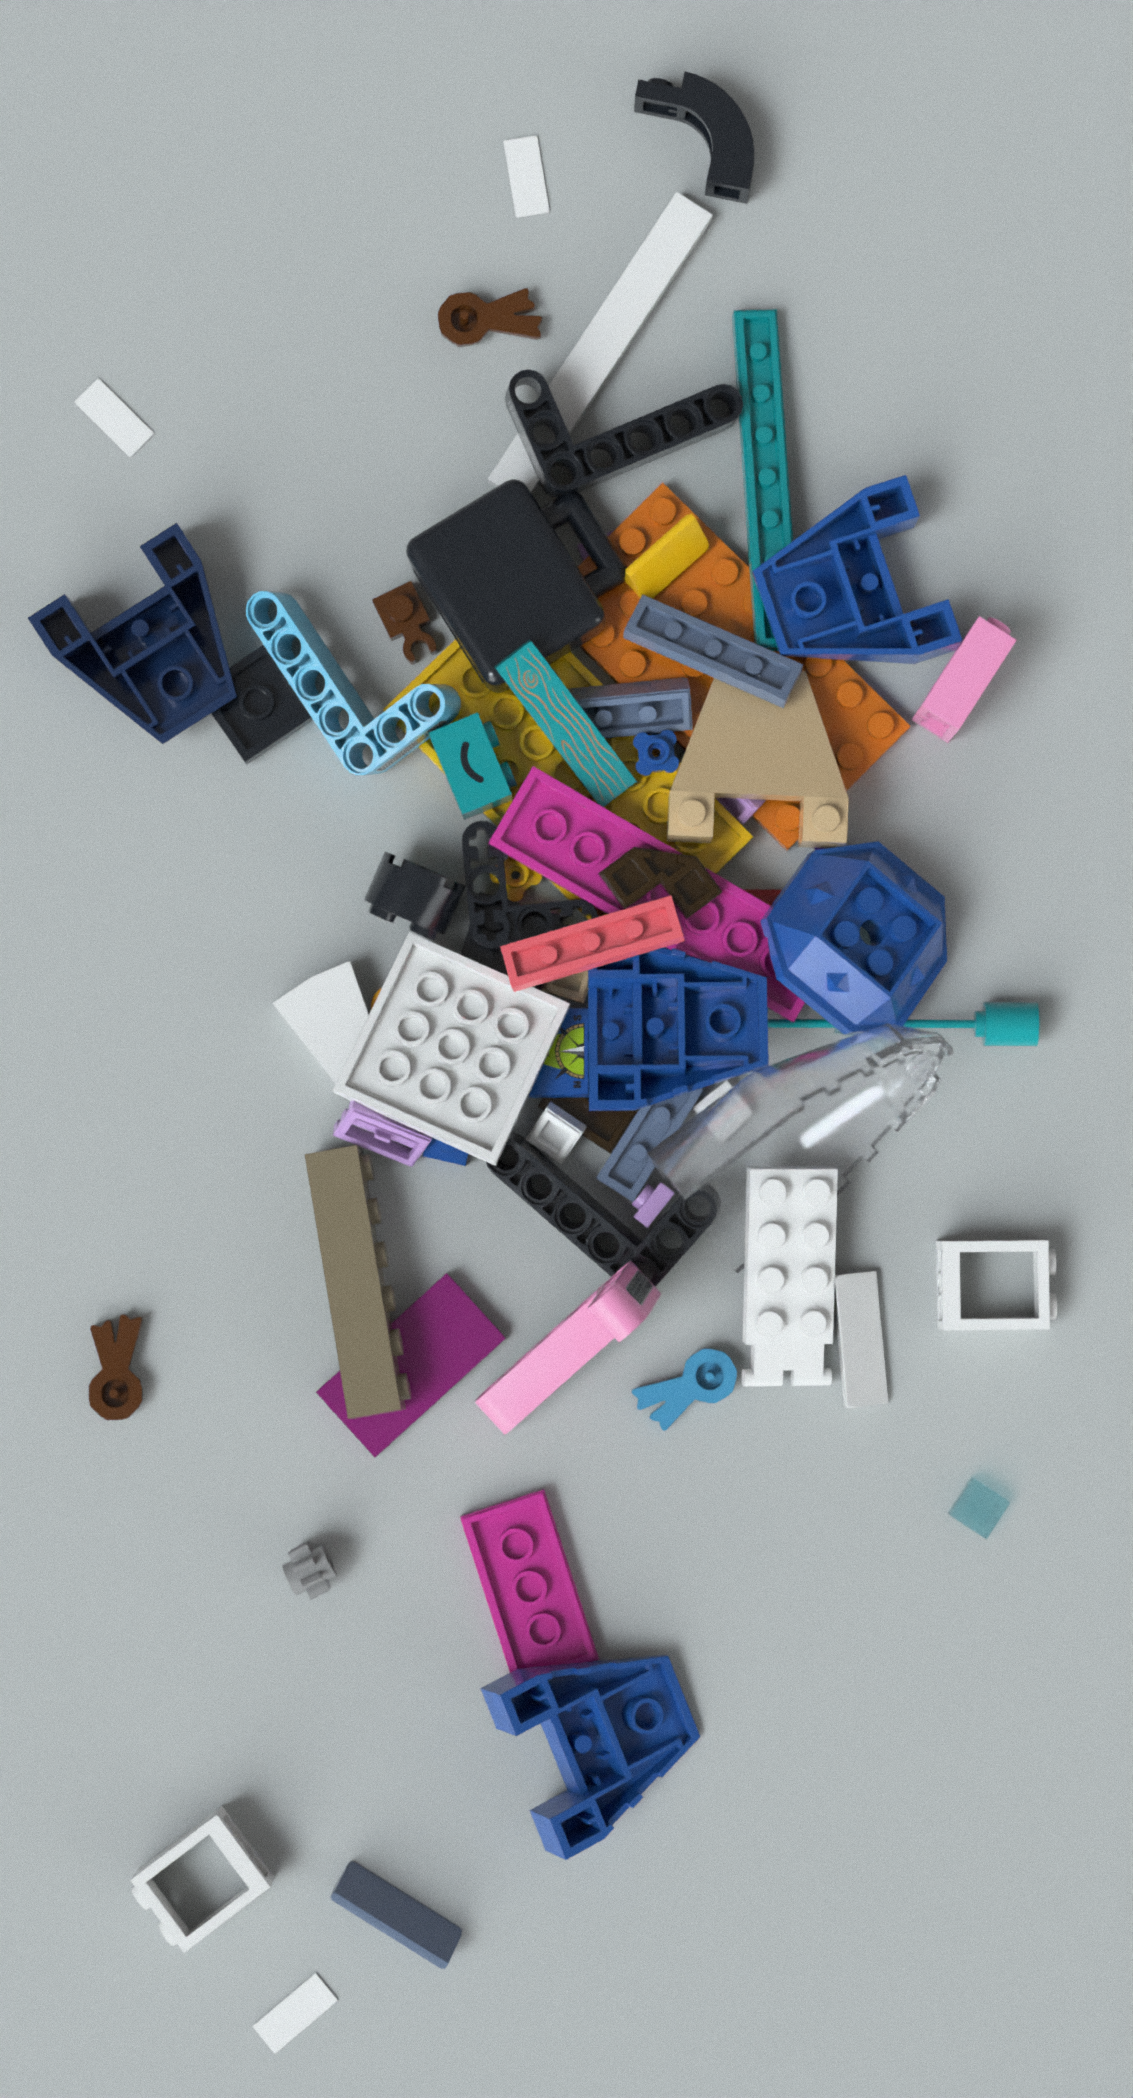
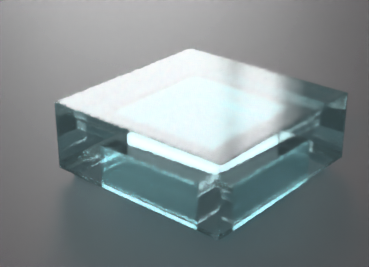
M971 1477L948 1514L987 1540L1011 1502Z

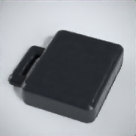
M511 479L502 483L413 537L406 547L407 557L413 572L482 683L495 693H502L510 688L494 666L526 641L531 640L550 665L599 635L605 628L606 618L604 608L598 598L625 581V569L627 568L622 557L580 493L573 492L560 496L540 508L525 483L517 479ZM567 522L597 567V569L585 576L582 575L555 532V529Z

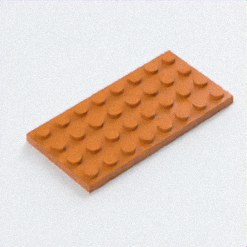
M662 482L608 536L627 567H629L687 514H692L706 536L709 548L653 599L754 643L749 567ZM590 556L578 566L583 576L597 569ZM624 581L598 598L605 612V628L599 635L579 647L616 684L687 678L690 687L693 730L673 732L677 738L676 743L686 751L714 678L623 638L624 629L640 600L638 595ZM785 656L803 664L802 671H805L847 792L911 726L844 660ZM765 800L762 806L753 814L752 818L786 851L799 839L800 801Z

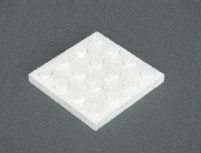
M409 932L333 1091L337 1095L355 1101L379 1114L496 1166L568 1013L570 1003L534 987L514 992L507 975Z

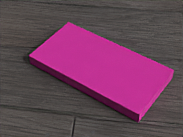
M543 1488L461 1515L460 1519L509 1672L511 1673L518 1668L599 1660L545 1489Z

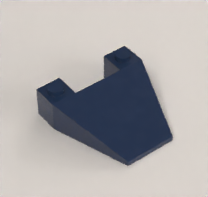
M177 523L140 546L165 586L95 631H90L70 598L65 594L28 617L35 631L55 659L161 744L168 742L237 697L204 565Z

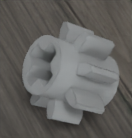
M307 1541L288 1552L291 1561L282 1565L291 1589L296 1595L307 1591L312 1600L330 1590L331 1585L328 1580L337 1576V1571L323 1545L313 1550L310 1542Z

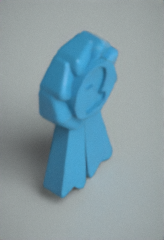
M705 1348L687 1359L681 1377L636 1387L631 1392L638 1398V1410L666 1401L653 1411L649 1417L651 1420L658 1421L661 1429L665 1431L694 1400L717 1403L729 1396L734 1390L737 1370L726 1353Z

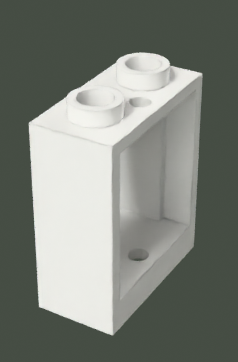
M1049 1240L936 1241L938 1329L943 1331L1050 1330V1320H1056L1057 1298L1055 1293H1049V1275L1056 1274L1055 1249H1049ZM960 1252H1033L1034 1317L961 1318Z
M221 1806L140 1867L130 1881L134 1885L132 1893L137 1902L145 1910L151 1908L161 1921L158 1927L166 1941L172 1946L178 1944L185 1953L269 1889L275 1876L223 1806ZM210 1835L247 1887L189 1930L152 1878L206 1836Z

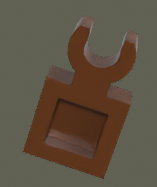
M411 581L372 599L373 605L391 642L402 636L404 637L403 652L408 663L411 665L416 664L412 648L418 643L427 645L431 655L437 654L434 639L420 629L431 622Z

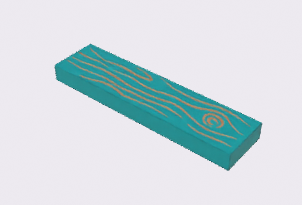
M531 640L526 641L494 666L597 804L602 807L606 806L637 782Z

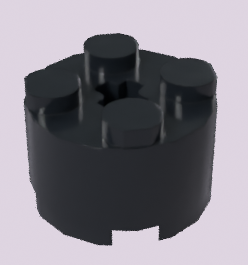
M385 851L364 899L371 904L369 913L391 923H394L396 916L411 922L409 926L410 931L431 940H435L437 933L445 935L466 886L456 881L452 889L444 886L447 880L445 876L404 859L401 867L393 864L395 855Z

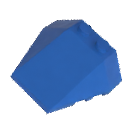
M660 948L588 970L589 1111L637 1110L767 1067L769 1065L767 977L716 961H712V963L688 956L686 952L674 948L672 950Z

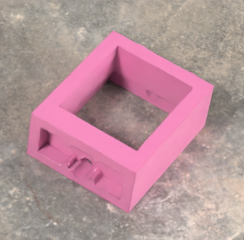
M979 616L911 720L949 743L961 728L1017 641L1009 635L1011 630L997 619L989 617L986 621Z

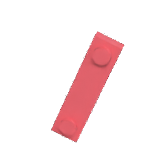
M670 895L503 945L500 948L511 988L516 992L684 942L685 940L674 902Z

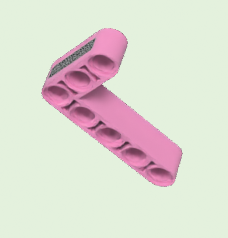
M630 1260L490 1385L475 1400V1403L504 1435L507 1434L611 1340L615 1338L620 1342L635 1330L650 1314L661 1292Z

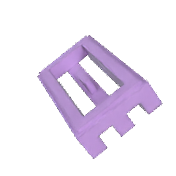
M350 1101L349 1109L345 1108L341 1120L336 1121L333 1130V1136L411 1167L432 1140V1137L379 1114L355 1101Z

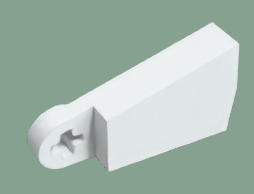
M351 961L308 978L273 1002L274 1006L335 1083L370 1014Z

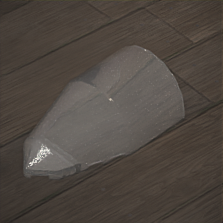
M887 1023L754 1070L646 1154L678 1198L682 1195L686 1200L705 1184L715 1188L721 1200L720 1210L704 1233L734 1271L739 1273L744 1269L747 1166H835L838 1169V1196L851 1183L846 1176L863 1158L870 1163L879 1153L874 1146L891 1128L898 1132L934 1094L941 1081L936 1072L944 1055H953V1047L937 1032ZM696 1195L688 1199V1208L696 1216H705L710 1213L711 1206L706 1198Z

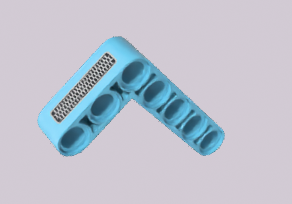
M259 591L248 600L246 617L343 766L350 773L355 775H374L386 772L430 738L429 732L448 725L459 714L461 699L453 687L446 684H421L374 719L298 602L291 595L284 592ZM274 601L277 606V616L272 622L268 616V608ZM296 637L301 643V651L297 658L292 652V642ZM319 673L325 679V687L321 694L315 687V680ZM433 693H436L440 699V709L436 715L429 709V699ZM343 708L349 715V723L345 730L339 723V715ZM400 719L405 722L407 729L402 741L397 737L395 731L396 724ZM367 744L373 751V760L369 766L364 762L362 754Z

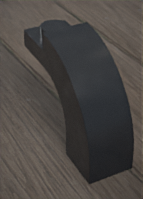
M686 71L684 72L681 88L674 87L671 82L661 78H651L648 81L638 79L634 112L683 122L695 129L706 142L710 153V166L705 196L747 204L754 167V144L746 117L733 98L710 80Z

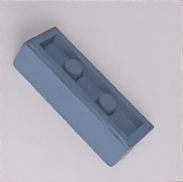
M687 678L568 689L604 738L634 736L641 732L654 734L661 733L663 730H670L672 732L693 730L690 687Z
M355 1861L348 1863L335 1884L330 1897L338 1905L440 1969H445L449 1964L462 1934L460 1927Z

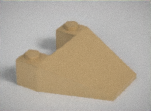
M805 671L801 672L784 708L718 679H713L669 793L666 842L711 843L713 838L715 798L800 801L798 847L834 848L846 845L849 798Z

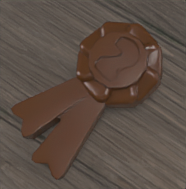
M528 288L521 289L490 303L484 302L471 292L455 293L445 300L438 311L441 335L457 347L479 344L488 331L539 340L541 339V332L538 327L542 324V317L519 315L535 310V304L528 299Z
M122 1314L119 1320L116 1342L114 1324L111 1320H107L102 1326L91 1325L90 1327L102 1370L89 1384V1402L91 1408L105 1420L127 1419L140 1407L143 1401L141 1380L129 1370L143 1323V1317L131 1319L126 1314Z

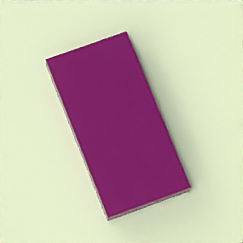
M448 1273L392 1322V1329H400L403 1341L404 1355L397 1356L400 1374L407 1373L411 1389V1399L404 1400L406 1410L348 1419L340 1370L316 1391L319 1397L374 1458L506 1339L501 1331Z

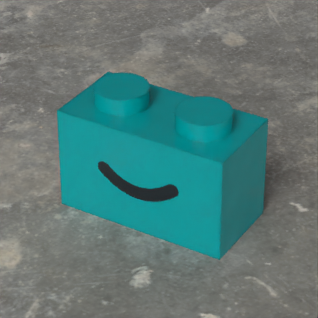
M477 712L429 732L430 740L464 820L513 800L510 788L517 786L508 762L499 764L493 748L499 746L500 743L491 721L482 724Z

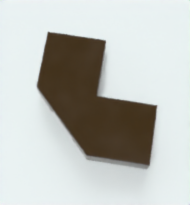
M633 847L598 873L623 909L629 907L660 884L668 896H672L674 904L684 918L687 919L722 893V890L697 856Z

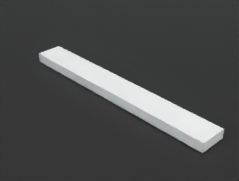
M678 192L675 193L549 385L569 435L572 434L712 221L713 215ZM540 425L533 428V435L538 442L549 444L555 441L554 432L548 426ZM517 433L488 477V483L497 487L508 480L517 479L525 483L532 494L540 482Z

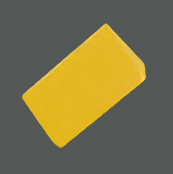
M687 514L625 569V582L639 598L643 594L653 599L708 550V540L696 518L692 514Z

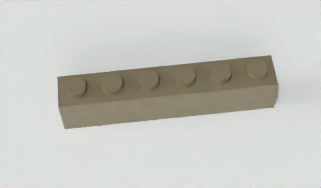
M358 1145L304 1154L348 1419L406 1410L404 1400L411 1399V1389L407 1373L400 1374L397 1356L404 1355V1348L400 1329H392L390 1312L396 1311V1300L393 1286H385L382 1268L389 1267V1258L385 1241L378 1242L375 1225L382 1223L378 1198H370L368 1181L374 1180L370 1154L363 1155V1150Z

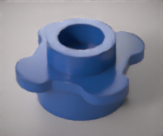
M663 730L657 735H648L645 732H641L635 736L633 745L638 750L639 760L636 763V770L639 774L649 776L652 772L658 773L662 771L673 773L678 769L679 760L674 755V744L677 738L672 731ZM654 749L660 750L658 757L652 755Z

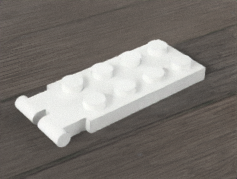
M747 1166L743 1342L746 1345H751V1369L742 1370L743 1387L782 1386L783 1370H791L790 1379L792 1386H827L832 1383L831 1368H824V1344H833L838 1169L835 1166Z

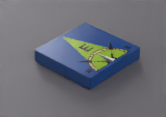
M569 1008L528 1098L589 1097L588 1008Z

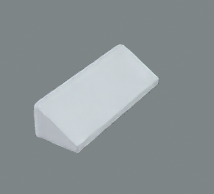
M876 1271L835 1274L834 1303L844 1407L856 1408L889 1403Z

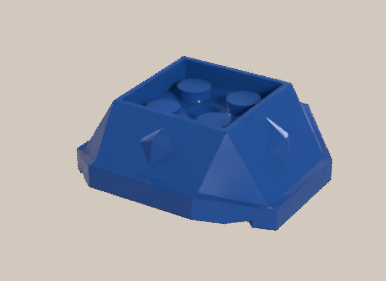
M879 841L814 850L807 854L760 920L764 936L768 939L770 957L776 979L844 1035L889 1032L901 1029L947 962L945 897ZM861 927L864 928L870 936L869 945L866 944L860 936Z

